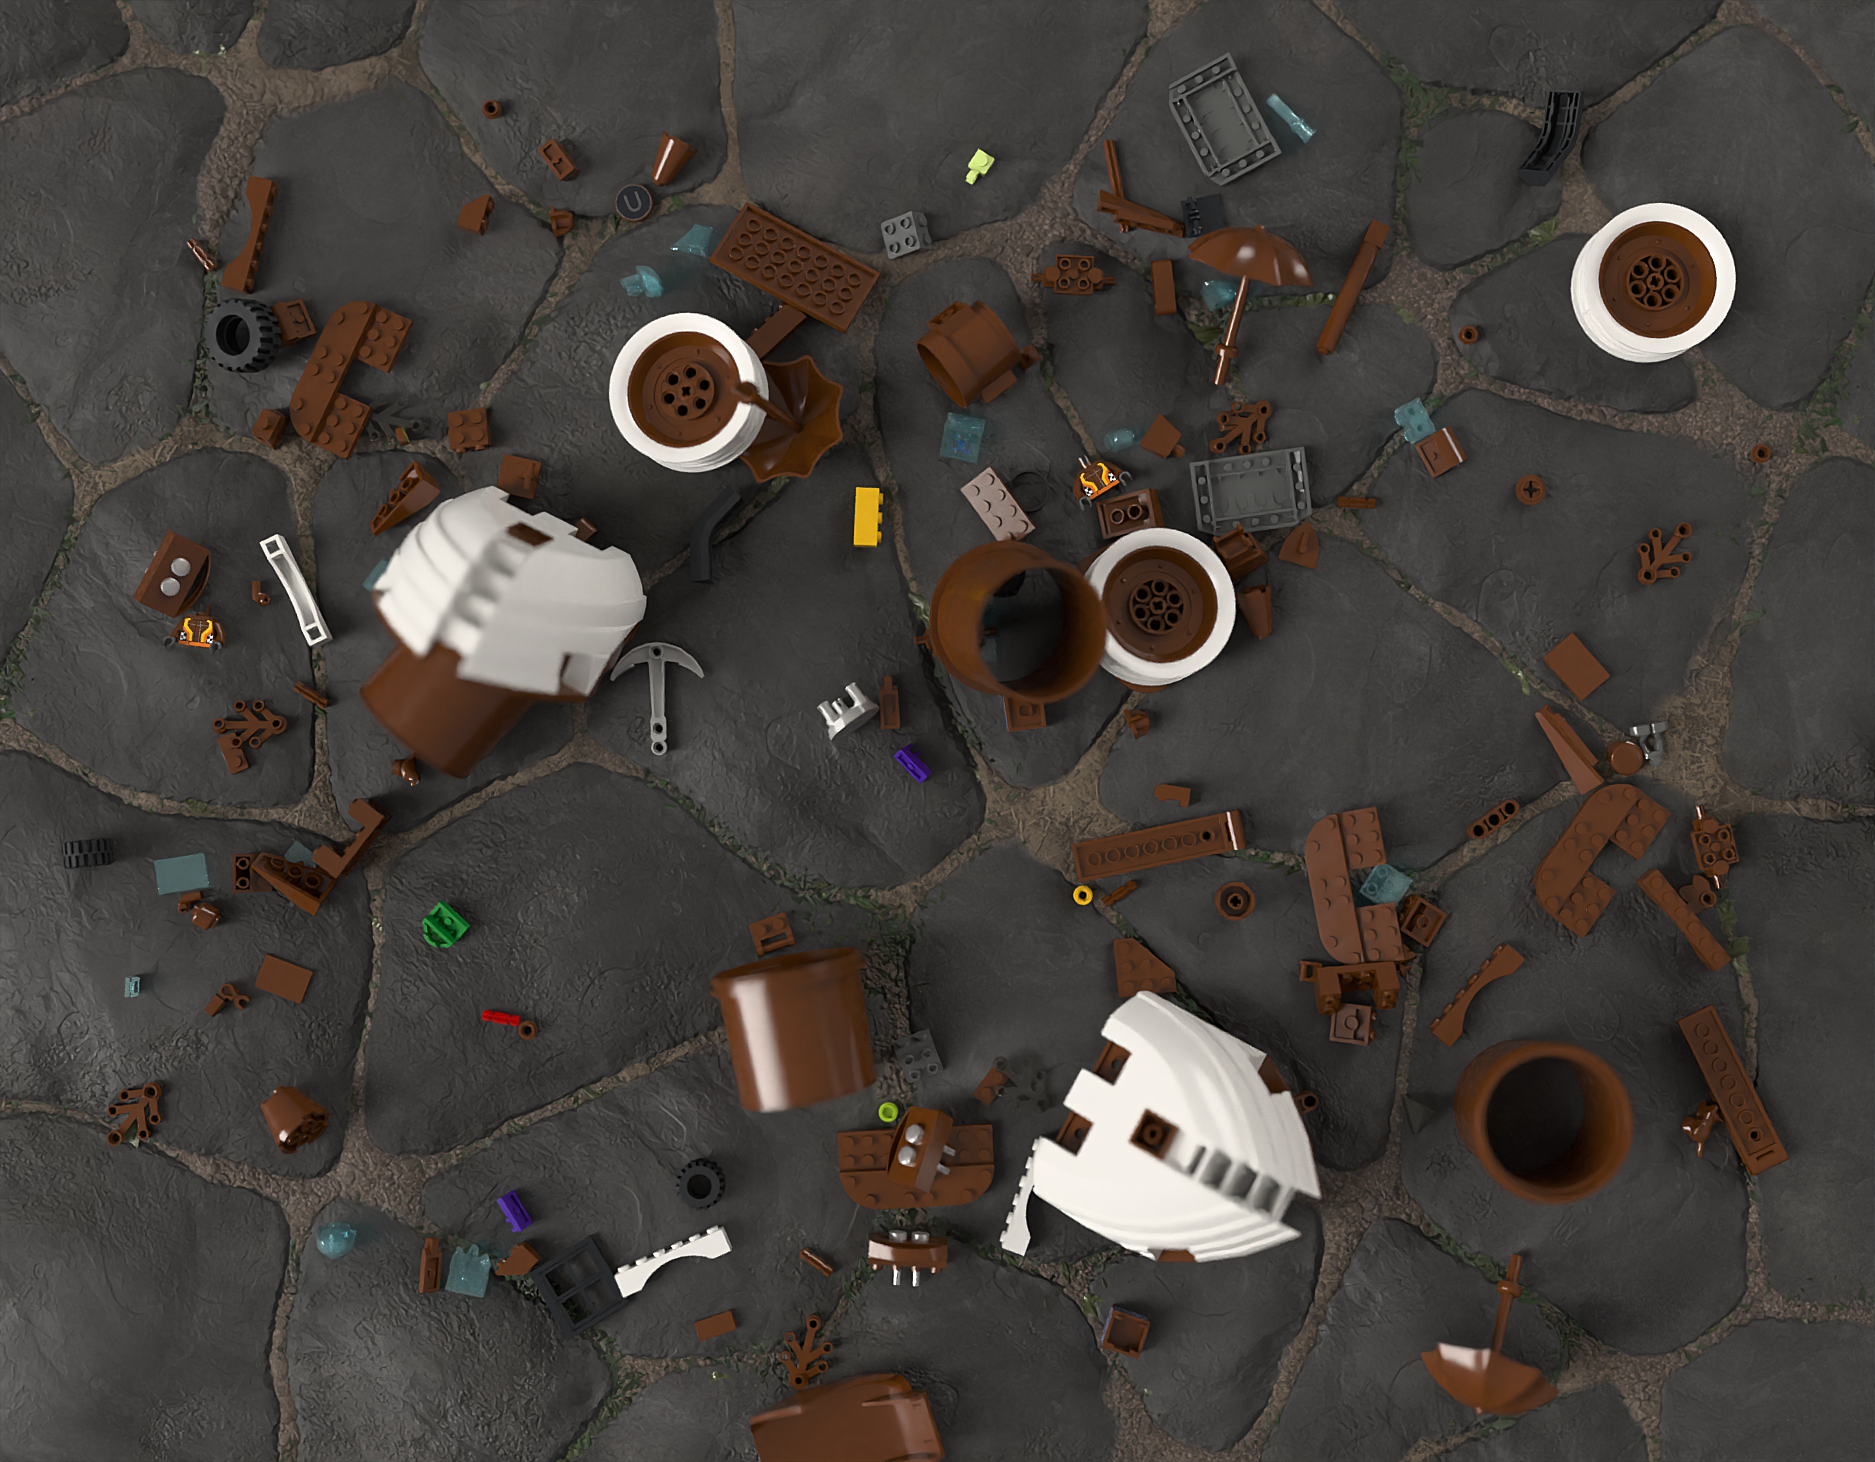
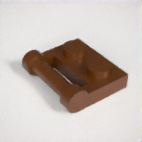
M786 912L749 924L759 957L765 956L767 952L788 945H796ZM786 932L787 938L764 946L762 945L761 940Z

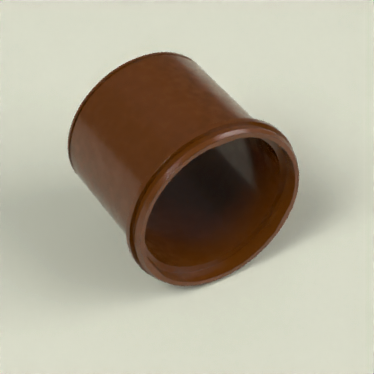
M1002 540L974 547L957 558L940 578L931 599L929 631L939 660L959 682L976 691L987 694H1006L1025 702L1044 703L1059 700L1072 694L1082 687L1095 673L1107 646L1108 618L1100 594L1083 574L1067 565L1058 563L1050 555L1037 547L1023 542ZM1041 566L1053 578L1062 597L1064 624L1060 640L1047 661L1034 672L1015 680L995 681L986 669L978 647V624L982 609L993 590L1008 576L1028 567Z
M440 638L433 654L419 662L398 643L359 689L361 699L379 723L401 744L435 769L453 778L466 779L539 700L547 701L545 699L512 695L457 682V676L468 655L460 652L459 648L454 645L449 646L442 643Z
M837 947L787 954L736 966L711 977L710 984L713 986L709 989L710 995L720 999L742 1108L763 1111L806 1106L859 1092L877 1082L859 971L866 966V960L861 957L862 952L859 948Z
M1524 1039L1503 1041L1486 1048L1475 1056L1462 1072L1455 1089L1454 1118L1463 1142L1473 1155L1480 1160L1483 1167L1498 1184L1522 1199L1535 1203L1554 1205L1575 1202L1586 1198L1612 1180L1628 1155L1633 1136V1114L1627 1091L1617 1074L1607 1063L1582 1047L1555 1041L1537 1042ZM1559 1056L1574 1072L1583 1094L1584 1115L1576 1139L1561 1157L1543 1167L1532 1170L1502 1168L1490 1149L1485 1131L1486 1108L1493 1089L1500 1079L1516 1065L1536 1057Z

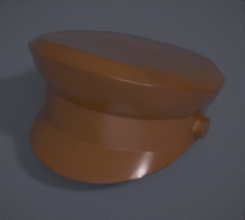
M1615 741L1607 748L1606 756L1608 762L1611 764L1612 769L1625 776L1633 775L1641 768L1643 753L1636 743Z

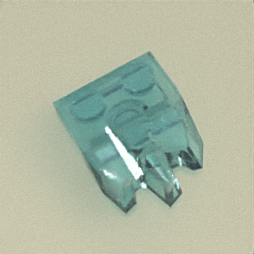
M474 1243L466 1254L458 1246L452 1256L445 1290L484 1298L491 1264L488 1254L478 1257L479 1247Z

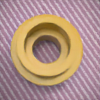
M1079 886L1075 889L1073 897L1078 904L1086 905L1092 900L1093 894L1089 887ZM1084 891L1086 898L1081 899L1079 894Z

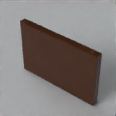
M266 954L254 987L289 999L297 1004H302L313 971Z

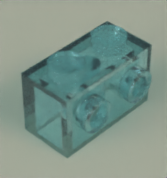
M1419 397L1395 410V419L1404 428L1403 434L1411 444L1436 432Z

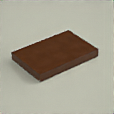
M1573 633L1565 637L1542 658L1579 701L1585 699L1610 677L1607 671Z

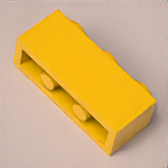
M856 487L854 547L877 548V543H881V531H878V524H882V512H879V505H883V493H880L879 488Z

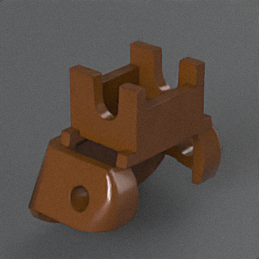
M1240 523L1232 531L1218 538L1216 536L1212 537L1213 546L1210 549L1214 553L1216 550L1224 563L1223 565L1229 574L1231 582L1253 572L1269 560L1254 535L1250 532L1245 533Z

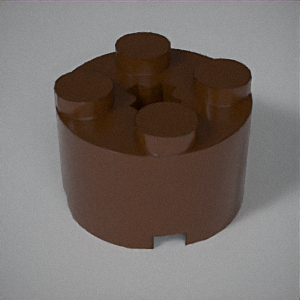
M1229 881L1220 885L1216 890L1214 906L1222 917L1239 921L1246 918L1253 911L1255 897L1251 889L1245 884ZM1235 896L1238 899V903H1235L1233 906V903H1230V899H1233Z

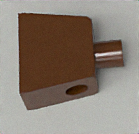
M264 408L251 433L258 442L275 450L291 418L275 409Z
M1160 414L1138 445V448L1163 459H1166L1170 452L1181 458L1186 451L1185 447L1177 443L1182 434Z

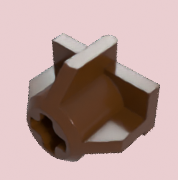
M550 206L551 213H549V218L555 237L568 234L575 227L573 214L565 209L556 210L554 206Z
M1125 709L1124 713L1128 728H1130L1134 738L1138 739L1146 735L1151 726L1147 713L1137 709L1131 711Z

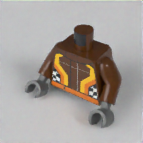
M1086 454L1077 460L1083 470L1076 474L1074 494L1080 503L1081 510L1084 511L1085 504L1090 505L1091 508L1092 501L1118 486L1120 481L1123 486H1126L1127 484L1124 480L1131 479L1132 481L1133 479L1129 472H1124L1118 466L1108 461H1101L1099 459L1092 463Z
M198 604L197 615L187 614L174 628L172 633L163 639V646L166 648L170 644L171 650H175V642H178L177 644L184 646L209 648L213 655L216 650L223 654L224 650L222 647L226 639V632L219 619L209 617L210 606Z

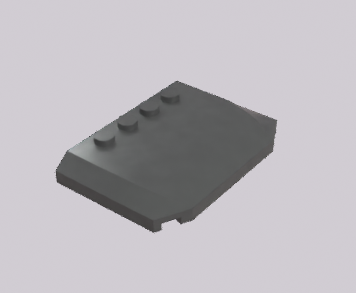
M1229 52L1169 85L1170 110L1204 175L1219 186L1227 185L1282 154L1248 92Z
M1304 447L1189 463L1197 529L1215 536H1222L1235 529L1239 523L1245 533L1295 526L1302 519L1312 514Z

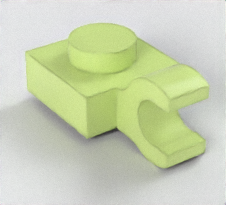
M978 149L968 164L971 171L968 173L966 181L973 185L979 174L984 177L995 159Z

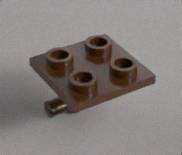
M504 454L497 488L510 495L534 500L542 462Z

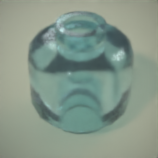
M1125 426L1110 429L1104 438L1105 445L1113 453L1129 450L1132 447V442H1134V434Z

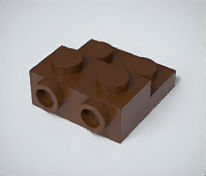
M486 408L447 413L450 448L453 452L464 454L470 449L484 451L486 447L491 446Z
M1412 893L1411 896H1407L1404 899V907L1401 912L1397 913L1400 931L1425 947H1429L1447 914Z
M1340 1002L1338 1013H1334L1331 1016L1329 1041L1371 1045V1041L1374 1042L1375 1030H1372V1024L1377 1020V1011L1374 1010V1006Z

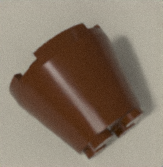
M281 1085L274 1090V1095L260 1105L277 1147L284 1154L295 1153L297 1151L296 1148L306 1143L310 1145L329 1125L327 1119L331 1116L326 1108L294 1086L284 1087Z

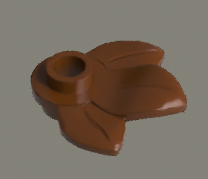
M1693 875L1692 885H1685L1678 889L1680 897L1688 902L1687 906L1693 913H1699L1704 908H1711L1716 904L1717 896L1714 891L1710 890L1709 882L1702 876ZM1705 895L1709 897L1707 902L1703 900Z

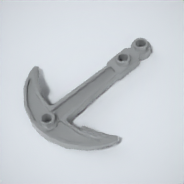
M660 642L647 643L632 649L619 660L610 680L614 681L624 672L634 668L635 664L648 662L652 717L650 719L651 739L654 741L651 749L656 755L665 754L668 748L665 742L667 739L665 663L667 661L677 662L679 665L695 672L699 677H704L701 667L691 655L677 646ZM655 649H660L658 656L654 655ZM658 725L663 727L661 732L656 731ZM658 744L663 745L662 751L657 750Z

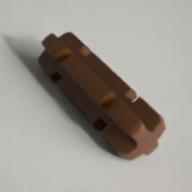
M195 238L187 242V246L204 265L205 269L208 272H213L217 265L211 260V257L203 247L200 246V243Z
M1340 496L1338 498V507L1348 506V508L1366 507V509H1374L1376 499Z
M301 682L295 684L293 690L302 694L303 697L314 704L317 703L323 709L329 705L330 701L327 698L321 697L319 693L306 687L305 684Z
M1130 880L1125 886L1122 885L1111 892V895L1103 897L1102 901L1109 907L1114 904V901L1117 902L1128 895L1130 891L1136 890L1138 886L1134 880Z
M804 1247L799 1253V1257L804 1261L807 1260V1263L817 1270H822V1273L826 1276H830L834 1271V1267L829 1263L826 1264V1261L814 1253L811 1254V1251Z

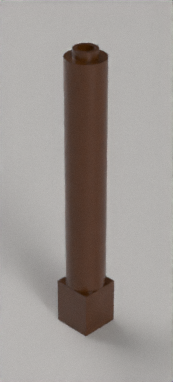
M1372 220L1369 224L1316 344L1318 353L1325 356L1334 353L1376 256L1388 234L1389 226L1376 220Z

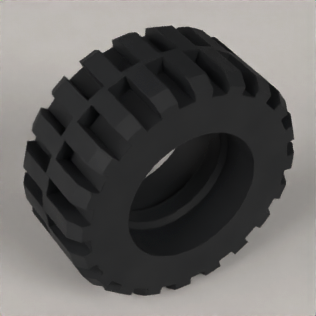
M241 298L223 300L221 304H217L213 308L214 312H210L208 315L209 320L205 322L206 333H204V339L207 341L205 345L206 349L210 350V357L212 360H216L215 363L219 367H223L224 370L231 372L257 373L260 370H265L268 368V364L274 362V356L279 353L280 349H278V346L281 345L282 339H280L281 328L277 325L279 321L277 317L273 316L274 313L270 308H267L262 302H257V300ZM243 319L250 330V341L244 352L239 349L236 342V330Z

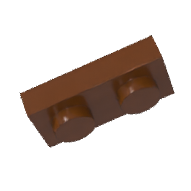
M237 732L217 739L231 775L251 768L244 748L236 750L230 744L233 737H239ZM235 741L234 746L239 745L240 741Z
M994 1063L972 1095L989 1106L1009 1078L1010 1073Z

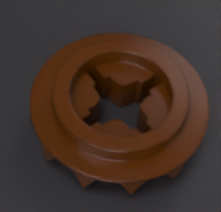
M1536 475L1522 477L1517 482L1515 488L1517 498L1522 504H1538L1546 495L1544 481ZM1529 485H1531L1532 489L1538 490L1533 492L1531 496L1529 492L1523 491Z

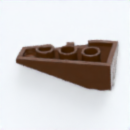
M416 460L402 473L399 478L401 483L396 490L392 489L389 493L391 496L388 503L381 505L370 522V527L375 536L427 506L432 500L437 498L440 492L437 481Z
M261 852L251 865L255 871L293 903L314 916L323 906L339 879L321 867L305 866L303 862L299 861L297 863L290 862L284 857Z

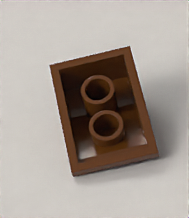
M1147 488L1096 502L1104 540L1127 536L1140 530L1164 527L1157 490Z

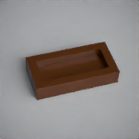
M731 1309L694 1322L700 1341L737 1329Z

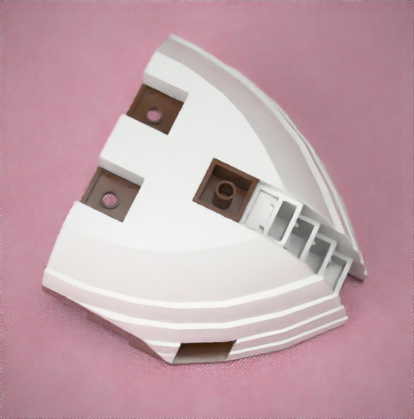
M494 486L481 488L441 503L426 521L419 523L409 533L401 547L395 551L386 571L383 572L372 591L371 597L375 610L389 633L418 662L433 654L439 638L442 643L459 648L460 652L468 656L457 676V682L512 695L545 699L547 701L585 702L592 697L604 673L615 666L623 646L634 639L645 613L647 596L643 595L642 584L630 554L614 546L601 551L575 538L578 528L546 512L531 516L507 504L506 502L510 494Z
M1150 991L1138 992L1135 997L1123 1004L1110 1016L1101 1033L1109 1038V1041L1093 1071L1089 1072L1082 1069L1064 1102L1072 1110L1055 1142L1045 1139L1039 1149L1034 1165L1035 1187L1033 1190L1035 1194L1086 1227L1121 1244L1125 1248L1137 1251L1159 1262L1203 1263L1249 1256L1302 1237V1233L1283 1223L1280 1219L1296 1189L1320 1199L1323 1198L1310 1136L1292 1092L1270 1056ZM1117 1060H1121L1122 1066L1116 1070L1114 1064ZM1083 1129L1085 1136L1079 1140L1077 1137L1078 1131Z

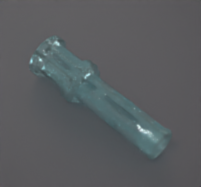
M1273 94L1266 101L1291 126V131L1293 133L1296 132L1303 139L1304 144L1316 134L1317 131L1315 129L1312 130L1305 123V119L1299 118L1276 94Z

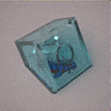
M948 412L939 456L976 464L986 420Z

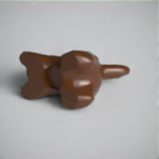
M1705 1100L1698 1105L1696 1116L1684 1118L1681 1124L1682 1131L1697 1142L1696 1152L1699 1158L1703 1155L1704 1141L1709 1137L1714 1122L1723 1121L1718 1112V1106L1714 1104L1708 1107V1102Z

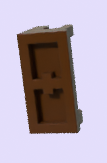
M551 138L538 149V152L560 181H570L569 177L571 175H578L581 172L559 141Z

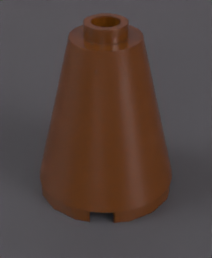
M667 131L663 132L651 177L654 178L652 182L661 187L663 185L668 186L698 152L695 148L691 151V145L674 135L668 137L669 132Z
M1264 584L1242 589L1243 593L1239 595L1238 591L1235 592V602L1253 636H1258V639L1269 637V633L1272 632L1270 584H1267L1265 588Z

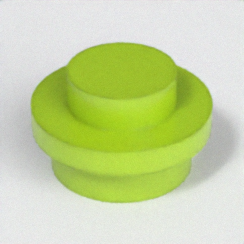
M886 1102L880 1106L879 1116L883 1121L891 1122L896 1119L898 1109L893 1103Z

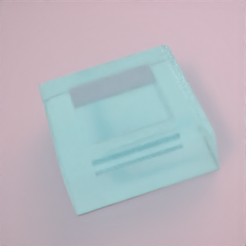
M139 976L125 978V997L138 996Z

